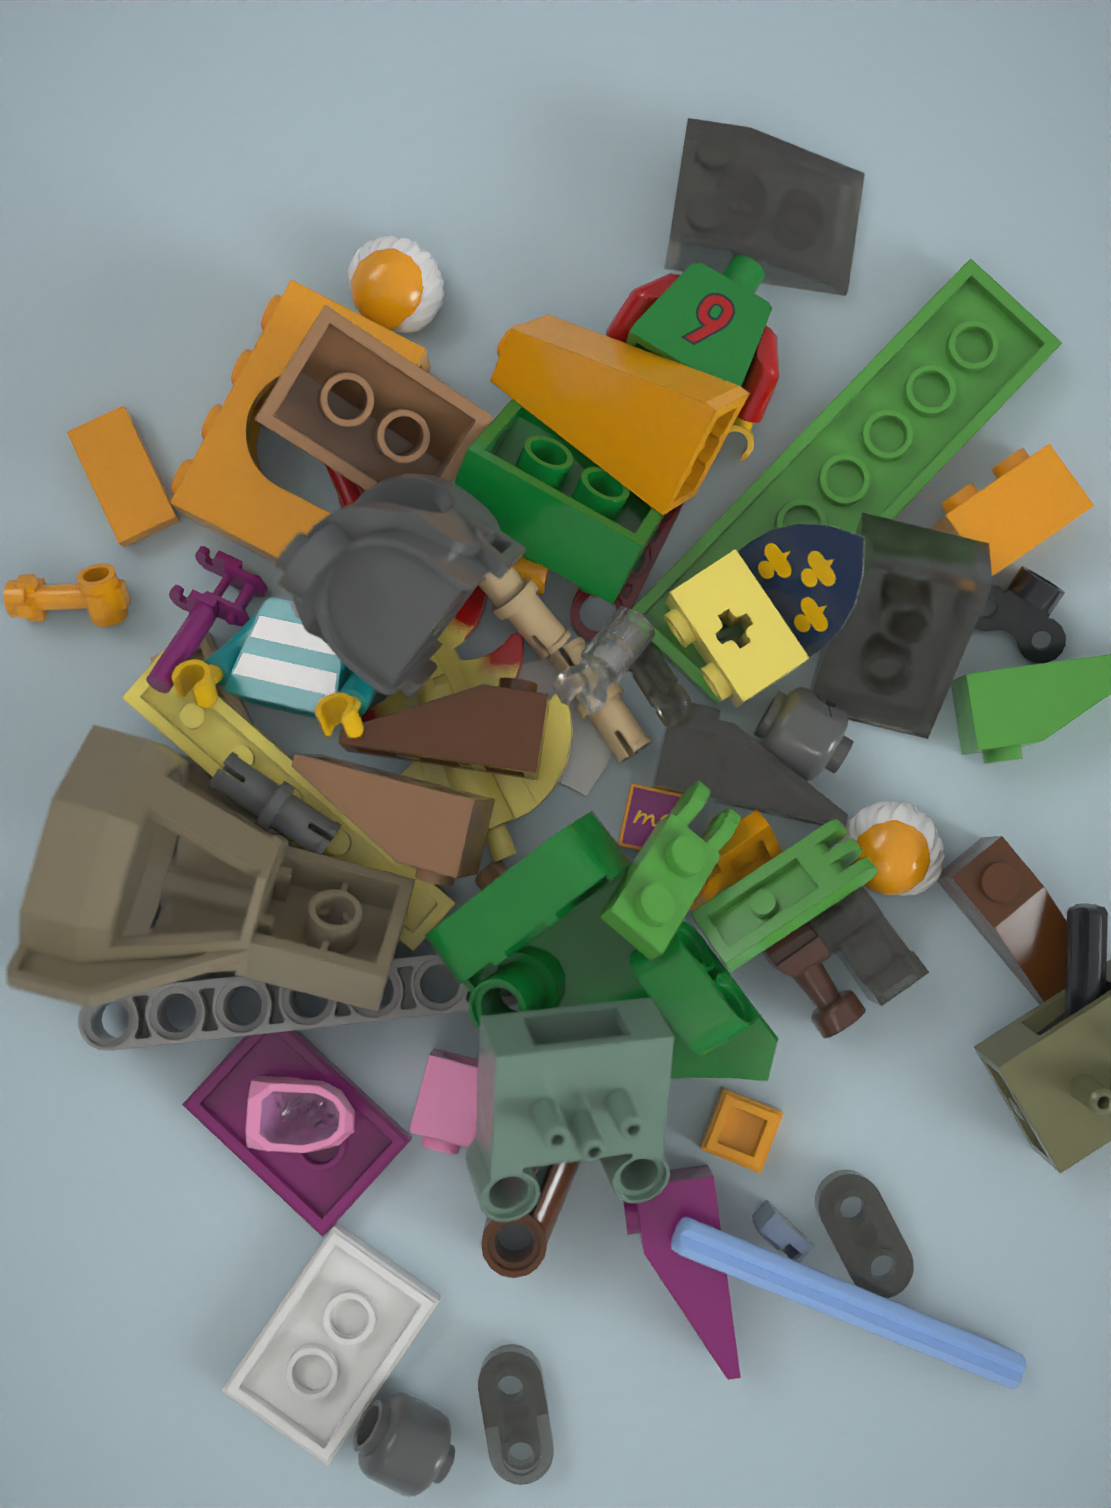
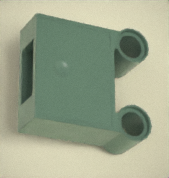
M653 998L480 1016L476 1138L467 1148L465 1160L481 1210L488 1218L500 1222H509L523 1217L533 1209L540 1195L539 1185L532 1167L580 1160L587 1162L600 1160L613 1192L619 1199L627 1203H641L651 1200L666 1187L670 1171L663 1155L674 1035Z

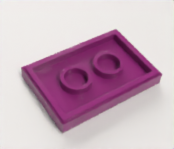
M298 1030L245 1036L182 1104L322 1237L412 1139V1136ZM257 1076L295 1077L304 1080L324 1081L340 1089L355 1110L354 1133L338 1146L307 1153L247 1148L246 1120L251 1080ZM301 1093L300 1106L303 1117H315L323 1107L318 1094ZM339 1117L330 1119L326 1126V1132L339 1128Z

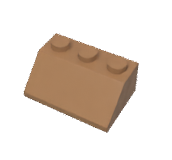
M324 305L254 419L367 491L386 478L405 473L430 474L453 482L468 447L485 430L494 416L327 305Z

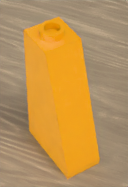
M549 314L523 324H516L507 330L498 344L497 355L499 359L490 379V382L661 515L696 496L749 395V392L739 385Z

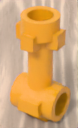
M104 563L94 564L80 571L77 575L78 584L46 585L44 578H36L35 574L19 575L17 580H9L4 588V604L8 615L12 618H28L29 622L44 621L48 610L87 608L91 622L94 625L109 627L122 622L128 616V606L131 599L125 580L118 579L115 568Z

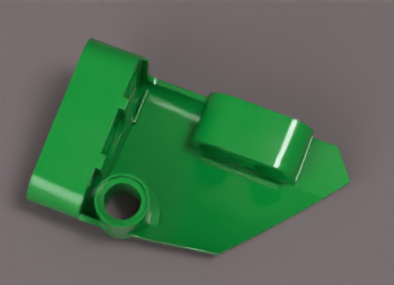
M593 811L558 831L425 935L460 985L464 983L471 993L469 1013L474 1025L478 1029L480 1026V1016L653 998L674 1035L670 1079L734 1078L768 1081L779 1038L693 926L683 920L663 954L649 960L599 917V914L632 862ZM500 987L509 990L515 996L519 1011L509 1008L503 1002L500 996Z

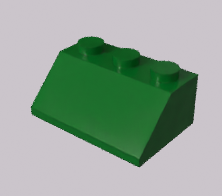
M511 399L468 447L454 481V484L470 493L489 509L496 518L500 531L524 546L526 551L522 556L525 559L547 567L575 583L582 591L591 595H597L611 604L614 603L632 575L666 513L664 515L658 513L514 399Z

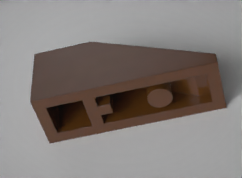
M500 678L498 687L482 684L364 722V730L360 737L350 738L347 736L345 729L340 730L338 743L347 752L538 780L549 711V695L538 693V684L532 681L518 678Z
M1003 836L981 837L942 870L937 882L1040 1005L1065 989L1067 921L1044 885Z

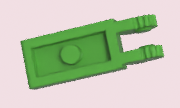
M701 781L695 782L676 802L677 804L672 808L669 815L657 823L599 914L603 921L649 960L662 955L721 857L718 851L731 839L735 828L741 821V817L728 807L710 821L706 828L707 830L701 838L694 833L687 825L700 813L711 794V790Z

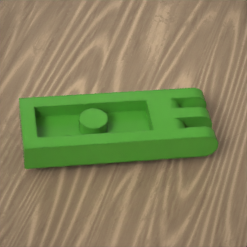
M839 819L827 822L690 913L694 922L729 973L822 913L876 875L878 869L869 858H863L844 870L846 866L854 862L862 853V848L853 838L846 839L829 850L847 834V829Z

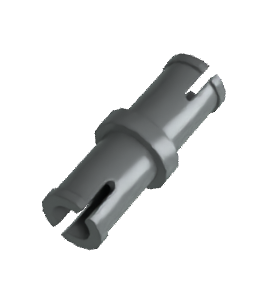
M230 753L223 762L225 765L223 770L218 769L209 787L213 790H218L257 816L258 819L255 824L267 831L272 826L307 851L322 855L342 824L337 821L334 822L295 796L293 793L296 788L288 782L284 781L279 785L240 759L236 753Z

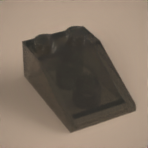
M688 118L664 269L684 272L692 263L702 262L722 274L735 255H745L752 258L763 268L765 272L763 284L846 296L849 287L865 173L751 127Z
M862 512L855 534L864 536V568L857 600L841 631L820 650L810 690L844 709L849 717L848 720L928 739L993 585L989 543Z

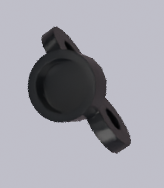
M1021 566L1005 592L1000 586L994 584H980L972 588L965 596L963 614L967 622L973 628L980 631L1005 630L1011 633L1016 639L1021 654L1029 661L1034 663L1053 661L1063 652L1066 645V634L1061 624L1049 617L1066 592L1026 567ZM991 599L996 602V610L992 615L983 616L977 611V606L981 600ZM1045 631L1050 634L1051 640L1046 647L1037 648L1032 644V637L1036 632Z

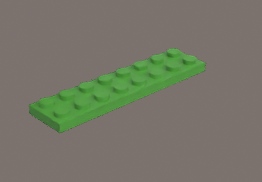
M970 258L625 615L627 618L626 622L715 706L720 700L710 690L700 672V669L707 664L693 643L686 648L679 643L665 621L664 615L670 612L665 603L669 593L734 549L738 552L749 542L768 531L799 523L831 525L864 536L865 550L1052 355L1062 342ZM721 619L722 628L716 635L717 639L722 644L732 640L741 648L738 640L745 632L743 627L739 623L728 627Z

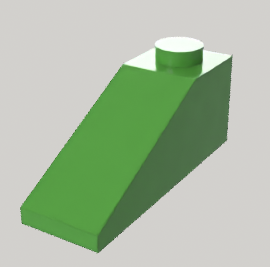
M1111 654L968 673L950 681L962 755L982 752L984 764L1022 759L1021 747L1044 741L1111 694Z

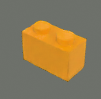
M1050 443L1032 456H1029L1024 447H1022L991 470L997 480L978 491L974 484L970 483L940 505L946 515L931 530L973 588L994 576L1094 506Z

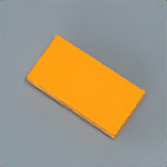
M124 405L67 431L107 520L121 546L125 548L180 522V518L174 506L170 503L171 499L130 412Z

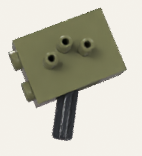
M1089 903L1075 904V906L1069 907L1067 911L1065 989L974 1046L975 1051L1032 1149L1060 1174L1111 1141V959L1107 961L1108 912L1103 906Z

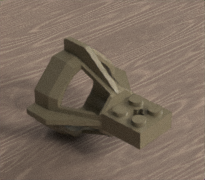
M93 725L52 797L20 908L19 945L7 966L6 983L15 989L85 1007H93L204 973L236 971L235 975L378 1012L406 919L415 879L288 846V840L282 835H272L255 824L256 820L245 808L218 790L210 788L209 784L213 777L190 757L178 754L165 744Z

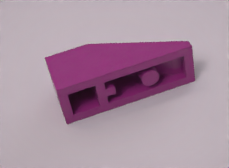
M708 1165L669 1170L670 1177L668 1183L660 1194L651 1200L641 1203H627L623 1201L627 1235L640 1234L644 1255L726 1379H739L740 1370L727 1274L683 1257L671 1248V1240L680 1219L684 1217H689L721 1230L714 1176Z

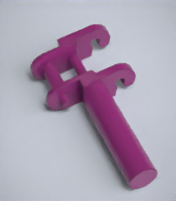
M201 546L195 554L197 562L206 570L223 578L213 593L206 591L202 594L192 589L188 597H185L183 595L184 589L180 585H174L170 590L169 597L172 602L179 608L189 612V615L146 678L147 683L153 689L161 693L170 692L174 686L172 680L174 669L180 663L192 658L217 617L230 625L241 627L250 619L245 609L253 597H264L268 587L260 576L243 570V561L220 550L212 559L209 556L210 550L207 547ZM229 585L241 591L234 603L222 598Z

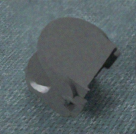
M405 473L386 478L365 491L354 504L342 507L326 516L314 525L307 535L303 532L297 534L282 551L275 565L283 571L279 580V586L292 595L302 625L309 634L319 637L328 644L343 664L375 690L382 694L393 695L400 689L404 694L412 697L436 671L438 666L430 658L443 645L438 641V638L479 583L490 572L495 577L502 578L518 562L526 549L520 543L500 531L498 522L489 509L461 487L451 481L430 474Z

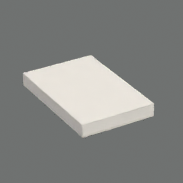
M336 1222L221 1391L328 1466L439 1303L441 1295Z

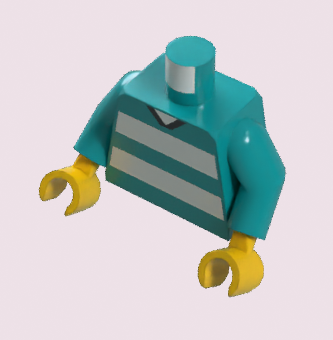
M269 597L263 601L259 612L255 613L224 645L204 661L197 659L187 660L180 663L172 673L177 696L180 698L186 697L188 692L192 690L197 706L203 708L213 706L218 699L216 685H225L224 692L251 704L318 719L325 737L331 736L333 729L338 724L343 725L348 737H360L364 730L361 716L365 714L378 693L377 690L343 664L328 644L319 637L309 634L304 629L294 601Z

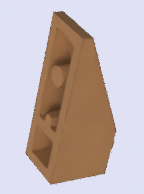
M294 754L291 767L395 862L416 867L415 877L417 879L438 885L453 886L455 878L478 874L495 799L322 754Z

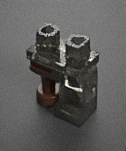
M863 886L762 952L767 961L776 970L792 976L817 1006L811 1015V1020L823 1038H829L842 1032L855 1023L866 1011L852 990L838 992L822 964L835 953L867 999L880 1006L889 1002L929 973L916 953L909 950Z

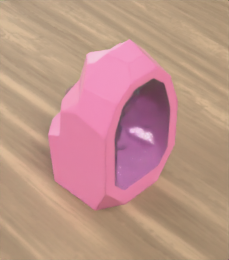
M257 1076L251 1080L246 1120L247 1148L307 1153L338 1146L354 1133L355 1110L340 1089L324 1081L304 1080L295 1077Z

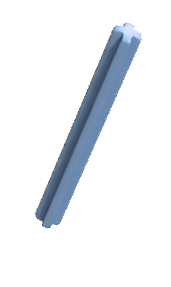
M689 1217L680 1219L671 1240V1248L683 1257L1010 1389L1018 1387L1022 1382V1374L1026 1369V1359L1022 1354Z

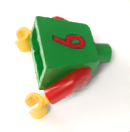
M735 255L722 274L702 262H695L681 275L669 273L634 288L605 331L608 337L734 383L749 392L743 407L729 433L734 431L740 432L747 439L748 445L743 451L740 461L748 458L753 451L755 439L751 428L753 423H760L779 380L778 337L766 325L772 311V306L768 301L755 294L765 278V272L756 261L745 255Z

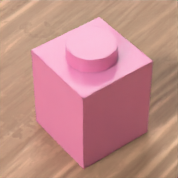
M433 1048L429 1054L409 1133L423 1136L421 1142L423 1146L443 1153L458 1154L460 1146L468 1148L476 1138L478 1059Z

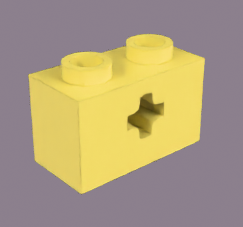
M736 549L672 590L667 597L665 603L670 612L666 613L664 618L668 627L684 648L693 643L707 664L700 669L701 675L710 690L721 702L729 697L737 708L809 659ZM721 619L728 627L738 623L743 627L745 632L738 640L741 648L732 640L722 644L717 639L716 635L722 628Z

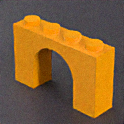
M290 280L282 297L275 295L266 306L261 319L262 334L252 351L246 349L239 356L231 375V383L234 384L223 405L216 404L208 413L201 430V437L204 439L193 460L186 459L180 465L171 485V492L174 495L170 503L182 515L276 563L282 551L297 534L303 532L307 535L314 525L331 513L275 485L263 475L257 454V441L262 424L254 418L324 305H327L426 372H429L431 369L426 348L293 280Z

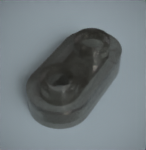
M838 1170L826 1176L817 1188L815 1209L849 1277L856 1286L882 1297L891 1298L898 1295L911 1281L914 1262L912 1254L879 1190L866 1176L857 1171ZM852 1196L860 1198L861 1210L856 1216L844 1217L841 1215L840 1207L846 1198ZM879 1256H889L892 1261L890 1270L881 1276L872 1274V1262Z
M515 1344L503 1345L491 1351L482 1362L478 1379V1392L488 1454L493 1469L505 1481L512 1484L525 1485L539 1480L549 1470L554 1456V1437L543 1370L538 1358L523 1346ZM506 1376H514L522 1382L523 1387L515 1394H506L500 1389L498 1383ZM519 1442L526 1443L533 1449V1454L525 1460H518L510 1454L509 1449L511 1446Z

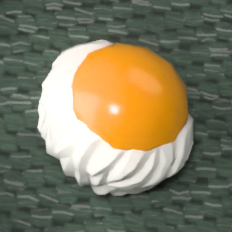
M390 235L365 243L363 247L357 249L348 268V288L352 292L355 308L360 315L394 332L413 333L427 327L442 307L445 294L443 291L444 280L441 277L442 272L438 269V263L431 253L427 252L424 248H420L417 241L412 242L409 238L398 239Z
M885 800L884 802H876L859 810L845 826L847 834L842 839V842L853 838L862 848L861 855L850 866L863 858H869L878 869L876 875L864 884L867 889L882 895H917L938 881L945 858L942 839L939 837L938 828L934 825L933 819L927 816L926 813L920 812L917 806H912L909 802L906 803L904 801L899 803L897 801Z

